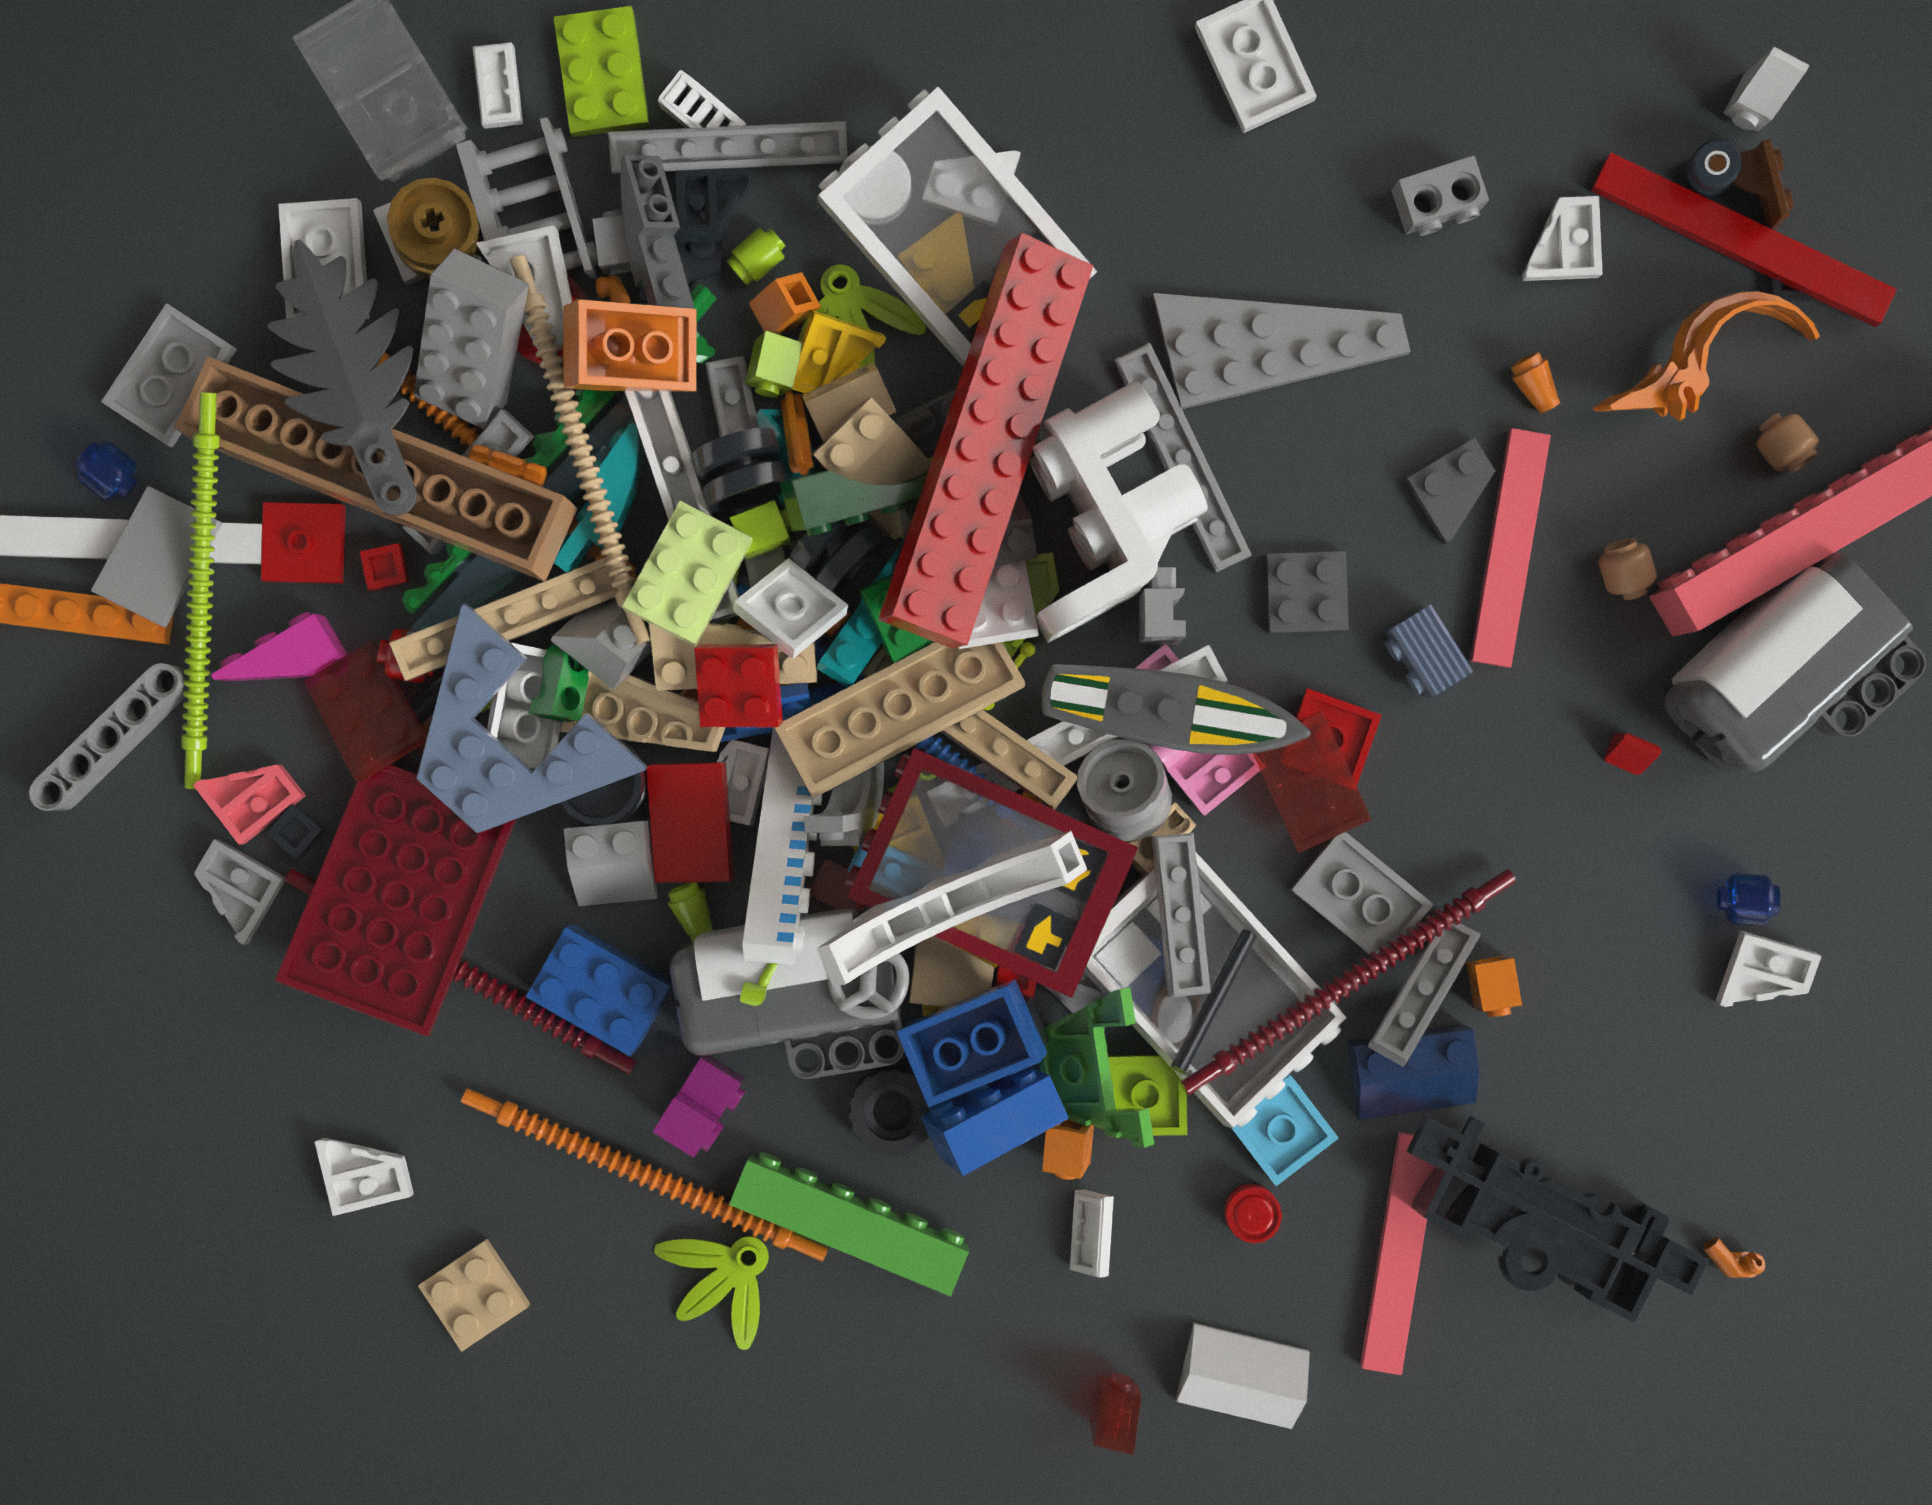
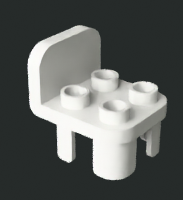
M1137 380L1075 414L1067 408L1045 420L1040 435L1041 442L1033 446L1035 456L1029 459V463L1046 496L1050 501H1054L1067 493L1079 514L1073 518L1074 526L1067 530L1083 563L1090 571L1104 563L1107 564L1110 570L1108 573L1071 592L1039 612L1036 617L1037 625L1047 643L1134 597L1156 574L1158 561L1170 536L1197 522V517L1208 510L1201 487L1190 467L1185 464H1179L1124 495H1121L1107 467L1140 450L1146 442L1143 432L1154 427L1160 418L1159 411L1153 400Z

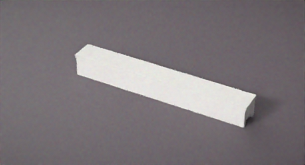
M625 391L668 520H670L679 501L713 517L712 513L708 511L702 493L703 487L700 479L697 478L690 457L691 451L671 392ZM734 578L730 582L709 623L714 624L738 616L733 612L734 601L740 597Z

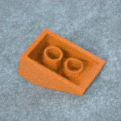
M576 300L564 305L563 388L602 391H696V309Z

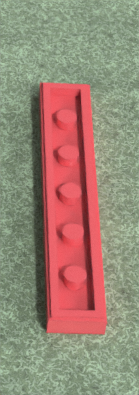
M1514 428L1508 431L1470 662L1511 668L1551 437L1549 434Z
M1398 1132L1360 1363L1362 1369L1402 1375L1427 1223V1219L1413 1210L1411 1205L1424 1182L1436 1168L1407 1152L1414 1134Z

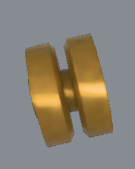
M438 178L417 179L402 187L392 199L387 215L390 238L404 266L418 276L430 279L431 274L454 249L469 256L471 254H478L479 247L477 243L481 242L475 206L467 193L454 183ZM438 227L440 229L434 232L430 231L432 228Z

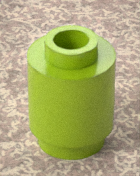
M758 227L731 251L733 255L726 262L747 286L753 280L758 282L785 258L781 250L786 246L771 228L764 232Z

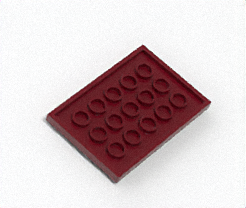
M367 757L275 981L430 1037L517 819L477 833L417 780V774Z

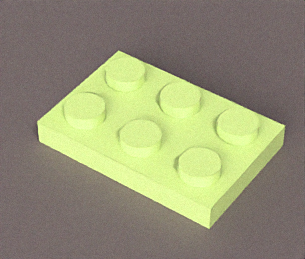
M679 501L622 606L623 610L696 647L753 542L752 537Z

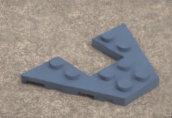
M463 604L460 609L417 780L475 832L479 833L640 773L648 768L589 713H586L540 765L532 771L475 719L478 713L528 658L468 604Z

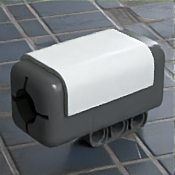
M1833 553L1763 593L1733 619L1672 678L1674 686L1665 696L1664 708L1668 716L1688 737L1693 738L1692 742L1716 767L1727 772H1759L1770 766L1812 725H1815L1820 732L1830 737H1851L1860 734L1922 676L1926 668V658L1922 651L1907 636L1913 630V627L1906 616L1852 559L1842 553ZM1898 655L1904 661V669L1901 674L1895 668V660ZM1869 682L1875 688V697L1872 701L1868 700L1865 692ZM1840 709L1844 711L1847 719L1842 729L1836 722V716Z
M854 906L800 915L799 925L805 926L803 951L795 950L794 965H777L767 986L765 999L759 1006H751L740 1002L744 982L749 981L758 984L759 978L768 964L766 962L744 961L742 942L745 925L705 932L695 938L694 942L686 944L673 955L670 962L675 1000H679L680 1004L676 1006L684 1046L695 1055L705 1056L785 1041L790 1069L797 1077L802 1079H813L888 1066L899 1061L904 1053L903 1046L897 1035V1031L903 1026L901 1004L893 1013L878 1019H860L840 1011L830 994L828 974L817 951L819 946L853 925L852 920L864 912L857 913ZM883 961L877 965L876 992L888 1000L896 986V973L892 963ZM860 975L849 983L841 985L846 997L860 990ZM868 1000L858 1004L864 1007L876 1006ZM891 1035L897 1040L899 1047L894 1053L884 1054L878 1050L876 1040L880 1036ZM843 1042H851L858 1048L859 1055L854 1060L845 1061L838 1056L837 1046ZM802 1049L814 1050L819 1057V1063L812 1068H806L799 1063L797 1053Z

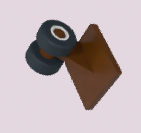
M1771 138L1764 139L1756 148L1739 152L1736 146L1726 140H1710L1696 150L1686 167L1685 181L1688 188L1706 198H1713L1723 194L1731 184L1758 195L1765 225L1775 231L1790 216L1789 210H1793L1794 207L1789 186L1783 187L1780 171L1784 169L1782 153L1779 147L1773 148Z

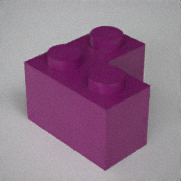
M703 1055L679 1093L671 1101L654 1128L653 1133L693 1158L700 1149L708 1152L724 1127V1124L718 1120L727 1108L733 1112L746 1091L739 1088L745 1078L713 1057Z

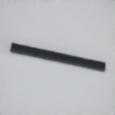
M1242 929L1210 990L1211 993L1208 994L1171 1064L1175 1071L1182 1074L1186 1073L1257 937L1253 932Z

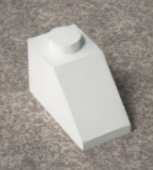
M1772 47L1744 73L1723 114L1732 118L1736 126L1758 132L1774 118L1806 73L1809 65L1776 47Z

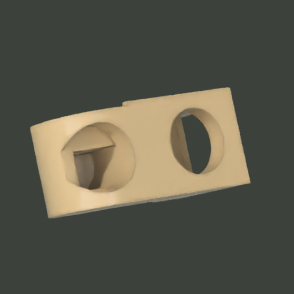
M1176 802L1171 804V811L1164 824L1152 835L1137 841H1127V843L1139 847L1131 865L1141 876L1149 874L1155 868L1151 837L1190 833L1196 827V824Z

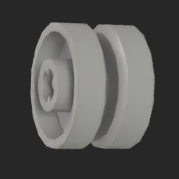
M1114 739L1103 743L1085 757L1078 770L1077 787L1091 824L1096 829L1118 839L1137 841L1152 835L1164 824L1171 811L1172 793L1159 755L1147 744L1129 739Z

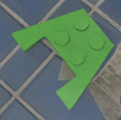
M1124 987L1114 990L1102 999L1086 1005L1085 1008L1044 1027L1049 1041L1044 1046L1047 1054L1039 1065L1040 1071L1050 1075L1068 1115V1120L1083 1126L1093 1125L1103 1129L1104 1134L1113 1138L1123 1137L1132 1141L1133 1146L1146 1148L1154 1145L1149 1108H1116L1103 1028L1128 1026L1136 1023L1130 987Z

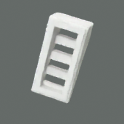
M682 70L676 74L658 98L660 108L685 128L702 127L700 124L711 110H714L716 114L706 127H719L724 119L730 123L728 126L746 125L742 119ZM688 90L689 93L679 106L675 105L684 92ZM697 100H701L703 103L692 117L687 115Z

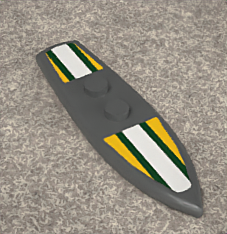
M1053 664L1050 666L1042 686L1041 705L1045 716L1110 735L1173 750L1216 755L1260 753L1285 747L1306 739L1311 735V731L1304 724L1269 699L1239 686L1189 674L1123 667Z

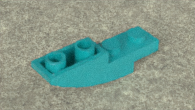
M632 422L626 429L621 427L614 434L609 443V447L612 450L604 461L597 460L593 464L594 467L600 468L597 477L604 480L600 487L607 490L604 499L611 502L608 510L614 512V516L611 517L612 522L618 523V526L615 528L616 533H620L629 514L641 473L643 443L637 425ZM587 502L576 518V521L579 523L571 536L566 534L554 561V564L566 573L577 569L594 544L604 549L603 544L597 543V540L601 538L599 533L594 532L597 524L590 521L593 512L586 509L590 502Z
M904 539L874 582L894 573L905 542ZM863 598L817 665L818 670L846 688L854 685L865 667L869 665L883 645Z

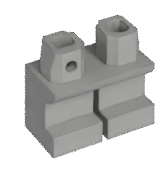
M1158 567L1154 577L1147 583V589H1144L1139 597V645H1164L1165 643L1167 645H1179L1186 637V620H1173V607L1185 591V588H1176V568Z

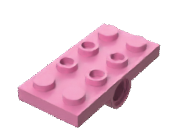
M1165 643L1135 669L1160 671L1179 661V659ZM1147 744L1159 755L1163 768L1203 816L1208 814L1265 767V764L1256 753L1239 755L1200 754Z

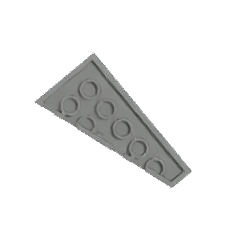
M1153 293L1152 295L1177 400L1182 409L1408 355L1411 352L1401 313Z

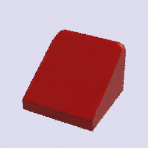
M1618 733L1613 736L1604 756V761L1634 775H1640L1660 756L1662 749H1660V746L1630 733Z

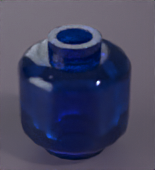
M105 441L99 445L92 442L74 464L78 469L77 480L103 500H110L117 494L125 498L139 481L133 476L137 470L136 461L110 441Z
M1733 873L1727 879L1725 886L1718 887L1717 907L1719 910L1725 911L1727 920L1732 924L1764 926L1770 922L1772 916L1777 917L1781 904L1780 888L1778 885H1773L1771 878L1767 875Z

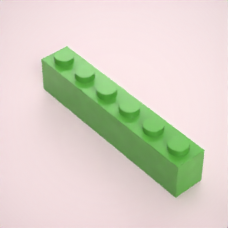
M760 1152L758 1156L754 1154L749 1156L729 1205L951 1297L969 1254V1244L963 1242L965 1238L963 1235L948 1228H943L939 1232L927 1227V1220L912 1213H906L905 1217L890 1211L891 1206L879 1199L869 1198L867 1202L853 1196L855 1191L843 1184L833 1182L832 1186H828L817 1181L818 1175L804 1168L796 1167L795 1171L780 1166L782 1161L773 1155Z

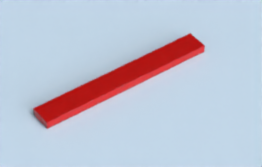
M1612 152L1607 156L1591 189V192L1762 274L1777 279L1781 283L1806 293L1875 328L1882 323L1897 291L1896 288Z

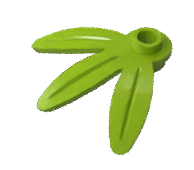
M839 264L828 268L821 278V290L825 297L819 301L821 307L817 312L835 318L839 317L841 320L869 329L861 311L863 309L874 318L895 329L914 335L925 333L926 325L908 305L886 292L860 285L859 276L851 267ZM845 278L848 282L844 288L837 289L833 286L835 279ZM810 317L806 319L797 340L799 342H802ZM874 350L860 362V367L871 362L875 365Z
M745 1236L738 1239L732 1247L699 1239H676L656 1244L654 1248L655 1254L667 1262L689 1268H717V1270L702 1279L683 1299L676 1312L677 1319L679 1321H687L701 1316L716 1306L734 1287L731 1311L733 1334L738 1348L742 1350L749 1349L757 1332L760 1315V1299L756 1275L765 1269L769 1258L768 1249L764 1242L753 1236ZM746 1250H751L755 1253L756 1260L752 1264H746L742 1261L741 1254Z

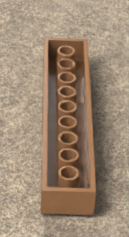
M208 356L174 427L175 430L193 441V434L198 433L200 392L217 393L215 434L220 436V446L218 449H215L216 451L544 582L549 575L578 509L561 494L392 429L391 432L415 485L417 499L413 508L406 514L400 516L386 514L377 506L353 448L330 444L321 438L323 433L340 427L315 421L285 404L287 398L303 395V393ZM376 452L373 455V463H381L385 458V452ZM400 488L390 490L388 494L390 501L397 500L400 497Z

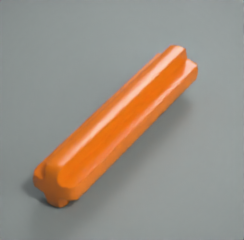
M791 390L786 392V398L781 400L789 467L792 473L800 472L801 476H806L809 474V469L814 465L805 404L801 396L802 394H794Z

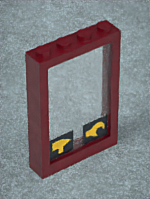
M915 748L911 756L903 754L894 776L900 778L894 793L887 790L878 809V813L884 815L877 830L870 828L863 842L861 850L867 852L861 867L857 865L852 867L844 887L851 889L847 898L872 908L878 904L912 895L933 880L972 869L993 854L1071 831L1087 870L1066 885L1001 906L934 935V937L1073 998L1139 847Z

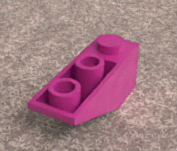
M305 612L288 622L290 628L277 635L275 632H272L254 642L256 648L242 655L239 652L221 661L220 666L222 668L212 673L211 676L214 680L221 681L316 677L345 660L349 655L326 616L315 613L311 615L309 612Z

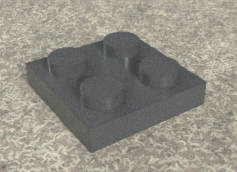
M1346 551L1265 555L1268 634L1349 630Z

